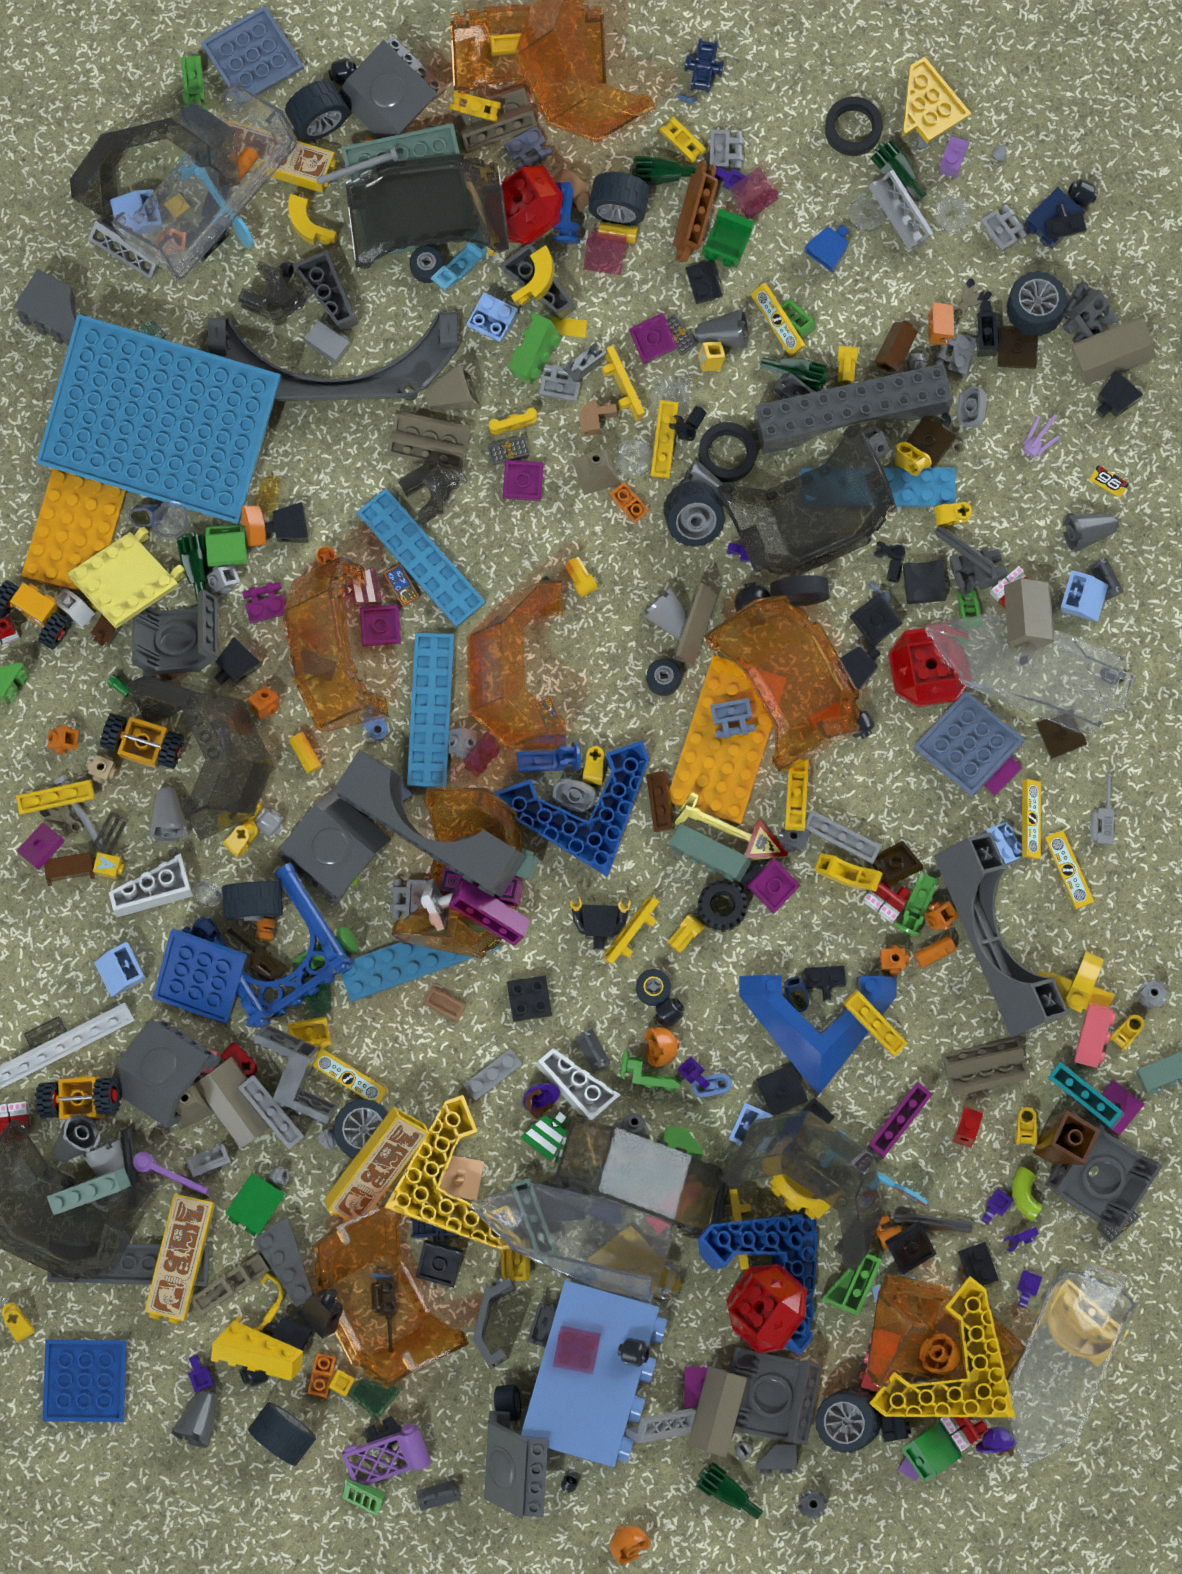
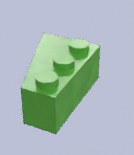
M534 312L530 316L533 320L529 329H525L523 335H525L521 347L517 346L508 366L514 377L531 385L540 376L542 368L549 362L552 352L559 346L562 338L551 320Z
M863 1252L820 1301L857 1317L882 1260Z

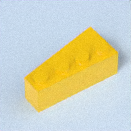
M233 1321L212 1344L211 1361L214 1362L222 1360L228 1362L230 1366L236 1367L238 1364L248 1367L247 1370L250 1371L262 1370L266 1371V1375L290 1381L302 1368V1350L237 1321Z

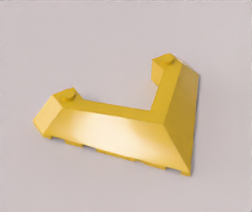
M464 1095L445 1101L428 1130L429 1135L415 1152L384 1208L502 1251L521 1245V1240L507 1206L489 1213L439 1188L458 1142L471 1138L478 1132Z
M969 1276L942 1308L958 1321L965 1379L909 1384L896 1372H892L869 1403L883 1416L1016 1418L987 1292L981 1284Z

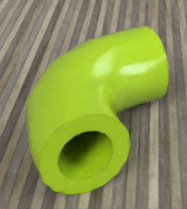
M1020 1166L1012 1182V1198L1017 1209L1032 1222L1043 1207L1034 1199L1031 1192V1187L1037 1176L1030 1170Z

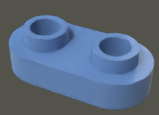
M371 704L363 705L358 711V716L368 734L376 741L385 739L388 735V728L378 710ZM366 711L372 712L368 717L364 715ZM376 727L382 729L379 733H376L374 730Z
M720 1073L704 1077L710 1085L703 1092L699 1091L698 1087L700 1084L696 1080L692 1085V1091L695 1096L706 1098L727 1093L731 1088L732 1082L728 1075ZM719 1081L725 1082V1086L723 1088H720L718 1086Z

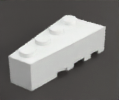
M181 853L176 855L174 859L160 864L154 870L147 871L141 877L133 881L131 880L109 892L116 917L193 896Z
M551 1049L537 1062L536 1066L552 1084L558 1086L563 1097L588 1125L620 1097L619 1093L611 1090L606 1084L595 1079L590 1073L579 1068L574 1062L555 1049Z

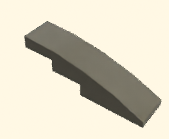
M258 1253L246 1263L238 1266L192 1297L191 1302L200 1316H202L268 1273L271 1268L262 1254Z

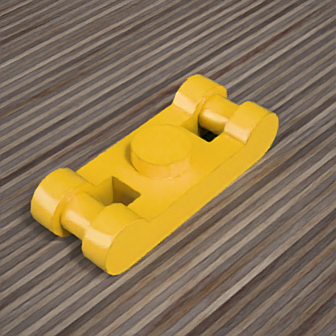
M454 90L453 104H450V110L497 122V112L501 108V103ZM461 99L467 101L465 107L460 106ZM485 106L491 107L489 114L484 113Z
M671 117L668 120L669 123L665 126L663 125L658 130L693 164L697 160L696 157L705 153L706 149L675 117ZM673 128L677 130L674 134L671 132ZM691 145L695 148L692 152L688 149Z
M529 408L526 410V413L518 416L517 414H512L501 421L492 419L489 422V431L492 435H498L532 425L537 422V411L534 408Z

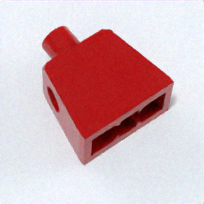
M963 1106L952 1142L971 1148L976 1140L983 1112Z

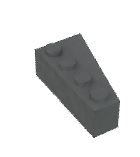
M528 244L499 265L502 272L523 288L534 276L535 265L530 255L536 251L531 244ZM554 277L550 289L538 302L562 320L576 310V307Z
M327 250L292 265L341 332L359 324L332 256Z
M287 1217L253 1240L294 1305L299 1308L314 1292L290 1219Z

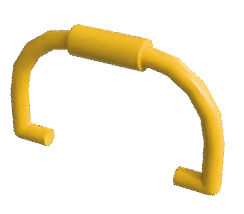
M266 1273L261 1282L265 1284L268 1279L273 1281L279 1290L278 1298L263 1318L264 1321L256 1328H253L257 1331L262 1330L268 1323L270 1324L280 1309L283 1299V1286L270 1273ZM238 1315L235 1321L240 1322L242 1317Z

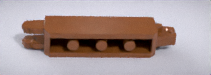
M704 160L699 161L695 173L691 174L672 243L677 249L675 260L681 263L687 262L693 251L698 250L702 244L718 185V180L714 178L716 166L711 164L706 171L707 162Z

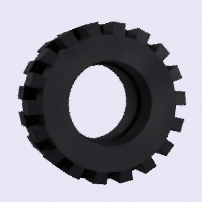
M717 880L713 884L709 883L702 890L698 899L697 907L700 920L706 924V927H711L716 932L717 930H721V932L731 931L734 927H738L741 921L744 920L747 911L746 895L742 892V888L740 886L737 887L734 882L729 883L728 880H723V882ZM721 895L729 897L734 903L733 912L728 916L714 914L711 910V901L715 897Z

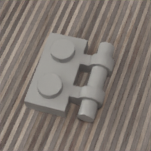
M711 130L710 165L713 164L716 168L728 169L729 162H734V169H742V163L744 162V155H742V147L744 146L743 132L736 131L735 137H729L730 130ZM729 145L735 146V154H729Z
M1007 204L1001 208L1004 213L1003 215H1000L995 210L980 221L1001 252L1018 242V239L1015 237L1016 234H1019L1022 239L1028 236L1025 231L1026 227L1018 221L1015 216L1016 213ZM1009 220L1014 228L1010 229L1005 221Z
M961 334L957 335L956 341L942 338V340H948V344L940 346L939 353H936L935 365L947 363L949 364L948 372L966 376L976 339ZM948 347L954 348L952 356L946 355Z
M545 364L544 372L551 373V376L543 375L539 396L577 403L580 382H575L563 370V367H559L557 364H553V366ZM557 374L568 376V379H559Z
M394 879L393 887H391V894H393L392 904L390 905V911H392L391 919H399L400 912H405V920L425 921L426 908L422 906L421 897L427 880H407V887H401V880ZM401 894H406V905H400Z

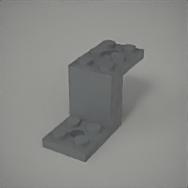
M265 1024L255 1034L253 1042L258 1043L257 1045L263 1049L276 1051V1054L281 1057H289L272 1100L282 1107L294 1109L300 1115L312 1117L317 1123L327 1124L337 1113L339 1106L303 1090L320 1048Z

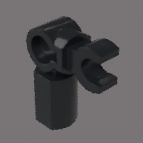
M695 406L685 423L682 416L674 415L676 424L669 423V427L676 430L680 440L693 441L696 437V429H698L707 413L703 408Z
M879 541L876 543V546L882 547L883 550L881 552L875 551L874 556L878 558L888 556V558L893 559L890 560L886 580L898 583L903 566L901 561L906 556L905 548L902 545L886 546L885 543Z

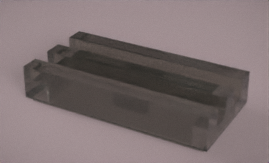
M110 811L93 843V847H97L110 855L128 820ZM111 818H115V821L112 827L110 828L103 844H100L99 841L103 836ZM121 821L122 824L110 847H106L118 822Z
M58 1016L24 1033V1036L32 1050L66 1033L67 1030L61 1017ZM57 1022L59 1023V1025H57V1026H55V1027H53V1028H51V1029H49V1030H47V1031H45V1032H43V1033H41V1034H39V1035H37V1036H35V1037H33V1038H30L31 1035H33V1034H35V1033H37V1032H39V1031H41V1030H43V1029H45V1028H47V1027H49V1026H51V1025H53V1024H55V1023H57ZM59 1029H62V1031H63V1032H61V1033H59V1034H57V1035H55V1036H53V1037H51V1038H49V1039H47V1040H44V1041H42V1042H40V1043H38V1044H36V1045L33 1044V1042H35V1041H37V1040H39V1039H41V1038H43V1037H45V1036H47V1035H49V1034H51V1033H53V1032H55V1031H57V1030H59Z

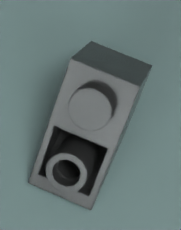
M776 1444L755 1465V1469H760V1473L771 1474L772 1470H780V1474H792V1470L797 1469V1445Z

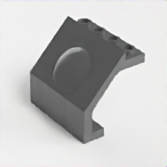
M392 36L386 41L383 40L348 77L339 93L349 110L378 139L402 134L424 108L441 96L446 88Z
M203 589L198 593V605L196 607L163 611L148 607L133 617L132 664L143 669V676L200 672L218 658V597Z
M331 790L311 808L281 844L277 856L286 864L291 863L299 875L320 891L328 900L337 905L342 900L349 886L378 853L381 855L386 850L391 839L353 806L339 798L334 790Z
M151 1019L116 1063L113 1078L118 1081L117 1084L120 1086V1097L167 1128L181 1121L182 1116L175 1112L180 1098L202 1071L219 1065L220 1058L213 1054L212 1051L199 1045L197 1041L190 1039L183 1032L172 1027L168 1022L161 1021L157 1023Z
M1088 1118L1086 1122L1100 1129V1132L1085 1165L1058 1163L1045 1185L1061 1199L1109 1230L1120 1233L1163 1166L1159 1162L1142 1156L1108 1134L1101 1123ZM1098 1166V1173L1095 1176H1090V1169Z
M503 1277L493 1282L494 1287L492 1288L486 1282L482 1303L476 1318L473 1341L490 1369L508 1360L502 1349L491 1355L484 1342L492 1304L514 1291L509 1278L506 1280Z
M735 1347L731 1373L747 1377L733 1431L807 1445L823 1365L810 1361H798L768 1354H758L755 1351Z
M490 1411L484 1499L523 1519V1516L544 1517L548 1438L521 1436L509 1430L510 1412Z

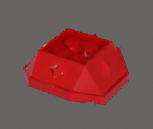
M544 165L523 166L511 176L505 177L502 183L489 192L484 208L496 234L502 241L528 245L559 224L563 194Z
M944 625L904 631L888 654L895 694L916 707L956 702L972 681L966 644ZM932 661L935 663L936 668L929 669L926 663Z
M781 1265L749 1267L726 1299L732 1329L758 1354L782 1350L805 1318L807 1289Z

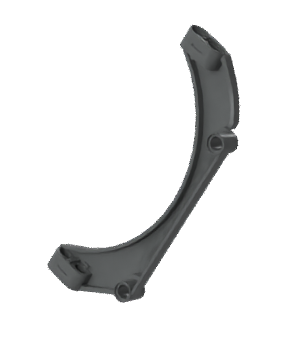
M457 312L437 313L420 340L392 363L378 370L355 377L319 379L289 372L260 356L239 335L229 318H208L209 353L282 375L274 402L403 398L412 401L418 397L419 390L426 389L440 374L458 348ZM409 386L415 388L412 393L405 392V389Z

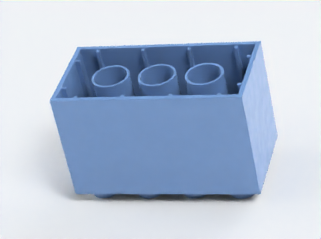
M565 1280L521 1436L548 1438L549 1450L607 1467L615 1468L616 1461L628 1463L634 1440L624 1436L628 1421L639 1424L645 1398L635 1396L639 1381L650 1384L657 1359L649 1357L647 1363H643L640 1367L623 1364L621 1356L618 1355V1348L627 1338L643 1340L646 1342L647 1347H649L650 1342L661 1345L668 1319L657 1316L659 1307Z

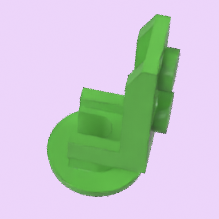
M201 56L182 57L181 65L184 85L182 99L185 102V108H181L180 112L186 115L205 113L208 111V106H201V102H205Z
M920 872L901 914L904 917L902 923L894 922L896 928L912 936H921L922 933L917 931V928L923 922V914L928 907L939 879Z
M342 926L338 928V936L335 937L346 954L348 951L355 953L358 950V942L355 935L347 927ZM321 943L316 945L315 951H323ZM308 951L293 960L297 968L304 961ZM321 955L313 956L311 967L315 971L325 965V958ZM306 969L304 970L306 972L304 976L310 974Z
M624 1050L620 1064V1076L622 1079H625L626 1073H633L632 1083L643 1084L646 1088L653 1089L656 1086H660L668 1091L680 1089L681 1081L674 1076L642 1072L643 1058L628 1056V1050Z

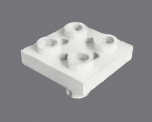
M431 879L426 882L421 903L429 912L430 923L435 925L437 931L445 929L450 914L448 905L453 893L442 896L435 879Z

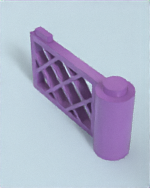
M140 1152L134 1157V1167L143 1175L148 1176L156 1172L205 1196L210 1197L212 1193L208 1188L158 1166L156 1159L149 1153Z
M411 1423L404 1425L398 1433L360 1446L353 1444L345 1447V1451L342 1452V1457L352 1481L363 1485H368L412 1469L421 1470L432 1463L419 1427ZM397 1440L399 1446L396 1451L387 1448L389 1442ZM377 1448L381 1451L376 1458L367 1454L369 1449ZM384 1452L394 1455L390 1463L380 1459ZM356 1454L361 1456V1459L356 1464L351 1462L348 1456ZM397 1457L406 1461V1465L400 1467L393 1463ZM365 1458L374 1461L371 1469L361 1466ZM378 1463L387 1467L385 1472L378 1473L374 1471ZM358 1470L368 1473L366 1479L357 1480L356 1474Z

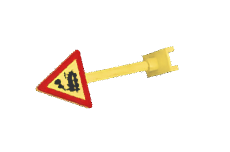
M691 792L680 807L679 811L681 813L674 822V824L679 826L688 817L694 820L698 819L747 842L748 845L744 855L749 860L786 858L788 856V853L760 819L756 821L752 834H749L701 812V809L695 807L699 795Z

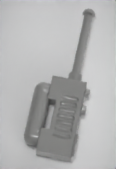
M1107 774L1105 808H1098L1097 812L1091 813L1090 838L1100 845H1113L1114 843L1113 831L1114 823L1116 822L1114 819L1116 812H1114V809H1111L1110 805L1112 775ZM1099 820L1101 821V832H1098Z

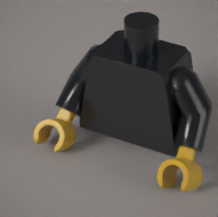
M579 897V902L574 904L572 903V898H570L573 923L579 933L585 935V939H593V950H605V940H613L614 936L619 935L626 925L631 900H629L628 905H623L621 898L618 906L582 905L581 897Z

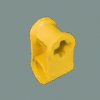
M900 442L896 446L895 465L906 470L911 475L918 476L921 470L931 466L932 461L929 455L915 448L910 443Z
M966 502L935 506L934 513L937 527H947L967 522L971 517V506ZM960 509H963L964 512H966L965 516H962V513H960Z
M593 746L587 751L582 780L584 783L602 785L604 752L598 746ZM594 752H598V755L601 757H597V760H593V757L590 755H594Z
M247 821L243 825L237 826L225 839L223 845L236 858L240 857L257 836L258 826L253 821Z
M1139 1015L1130 1016L1110 1036L1109 1041L1115 1042L1121 1048V1051L1124 1052L1144 1028V1020ZM1130 1020H1137L1140 1025L1139 1029L1133 1030L1129 1025Z
M1025 1107L1017 1113L1016 1145L1021 1143L1036 1146L1037 1144L1036 1112L1032 1108ZM1024 1111L1031 1114L1030 1122L1022 1120L1021 1115Z
M7 1303L2 1307L1 1314L4 1323L17 1343L35 1333L30 1321L15 1303Z

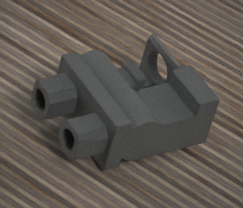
M1090 289L1086 293L1087 297L1080 304L1076 305L1071 312L1069 311L1066 314L1068 320L1062 327L1069 334H1072L1075 330L1078 334L1072 338L1074 343L1104 332V325H1110L1119 321V318L1109 306V302L1101 291Z
M984 547L981 550H976L994 564L1002 561L999 549L988 551V548ZM956 554L949 556L950 567L962 596H967L974 590L975 586H978L980 590L991 586L994 587L998 584V580L1007 577L1005 565L997 566L992 574H988L964 555L957 556ZM964 577H968L967 582L963 581Z

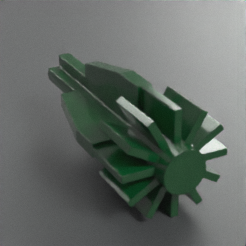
M893 140L886 144L882 142L874 149L876 153L870 159L884 175L894 170L903 186L908 189L918 202L927 195L915 181L917 175L908 158Z
M635 156L633 158L634 164L630 166V174L639 177L647 185H659L679 181V177H691V174L695 173L697 166L681 165L680 161L663 157Z
M762 357L760 362V369L778 373V378L782 374L792 373L816 392L821 391L823 385H826L828 382L827 364L803 358H781L779 362Z
M188 533L185 534V537L177 539V546L181 565L185 569L184 572L189 584L194 586L197 603L198 593L202 589L206 591L205 583L208 582L207 575H209L206 537L203 534Z
M712 1462L711 1465H708V1468L704 1467L698 1475L700 1479L697 1481L696 1487L709 1497L712 1495L739 1511L743 1509L755 1519H758L763 1513L762 1509L748 1500L750 1496L733 1479L725 1475L727 1472L716 1463Z

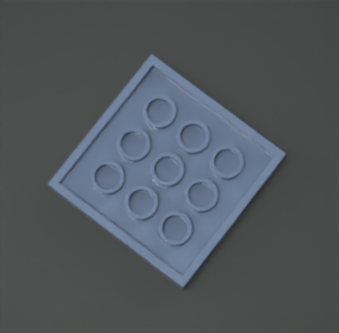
M266 6L201 42L202 48L239 106L304 69L302 62Z
M965 691L914 746V750L973 798L1020 748L1025 739Z

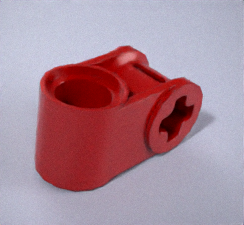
M234 1041L220 1055L224 1061L233 1057L247 1078L255 1076L257 1073L255 1062ZM245 1064L248 1066L250 1065L251 1070H245L243 1066Z

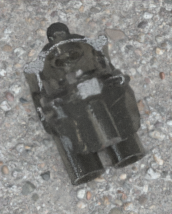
M259 261L258 265H256L258 272L265 280L269 281L265 292L261 295L243 288L239 294L238 302L242 303V309L265 317L267 320L270 319L274 325L279 326L284 324L287 317L294 313L295 310L304 307L308 296L305 294L301 295L299 291L287 287L282 275V268H275L272 265Z
M428 458L419 468L397 481L407 497L424 487L429 489L431 498L418 512L422 524H425L434 519L437 514L439 516L445 514V502L449 499L450 492L458 489L461 483L465 484L468 480L461 470L446 469L441 466L437 459ZM437 468L435 472H431L432 469Z

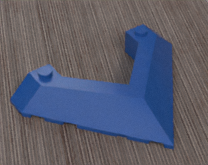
M643 740L605 753L611 775L589 821L538 798L531 779L494 792L499 808L503 813L608 877L649 757Z
M782 975L739 976V997L746 1003L757 1020L764 1026L772 1039L813 1088L817 1096H819L869 1031L846 1008L824 1031L819 1033L782 996ZM856 977L857 990L883 1015L896 998V977Z
M796 1214L708 1225L697 1240L699 1255L712 1270L725 1268L735 1255L772 1256V1265L778 1264L784 1267L807 1289L805 1318L784 1346L794 1353L801 1355L811 1343L813 1332H811V1320L814 1317L812 1294L815 1292L817 1260L815 1255L818 1240L816 1219L811 1220L806 1214Z

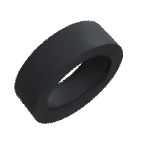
M846 97L837 101L828 111L825 122V135L828 143L837 152L847 156H860L871 151L880 139L882 117L877 107L869 100L861 97ZM847 111H859L865 114L872 125L870 135L860 142H848L842 139L835 129V122L841 114Z
M733 422L718 423L709 428L700 440L699 462L721 482L738 481L752 470L756 460L757 447L752 434L742 425ZM729 435L742 441L747 455L741 465L734 469H722L711 461L708 450L711 443L718 437Z
M792 576L776 580L770 584L771 603L776 606H808L824 602L830 598L828 579L823 576Z

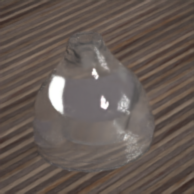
M219 875L205 877L194 886L193 894L201 904L214 907L221 902L223 886L221 877Z

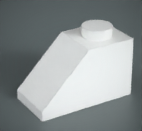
M64 588L55 598L57 607L81 628L89 623L95 615L82 599L67 588Z

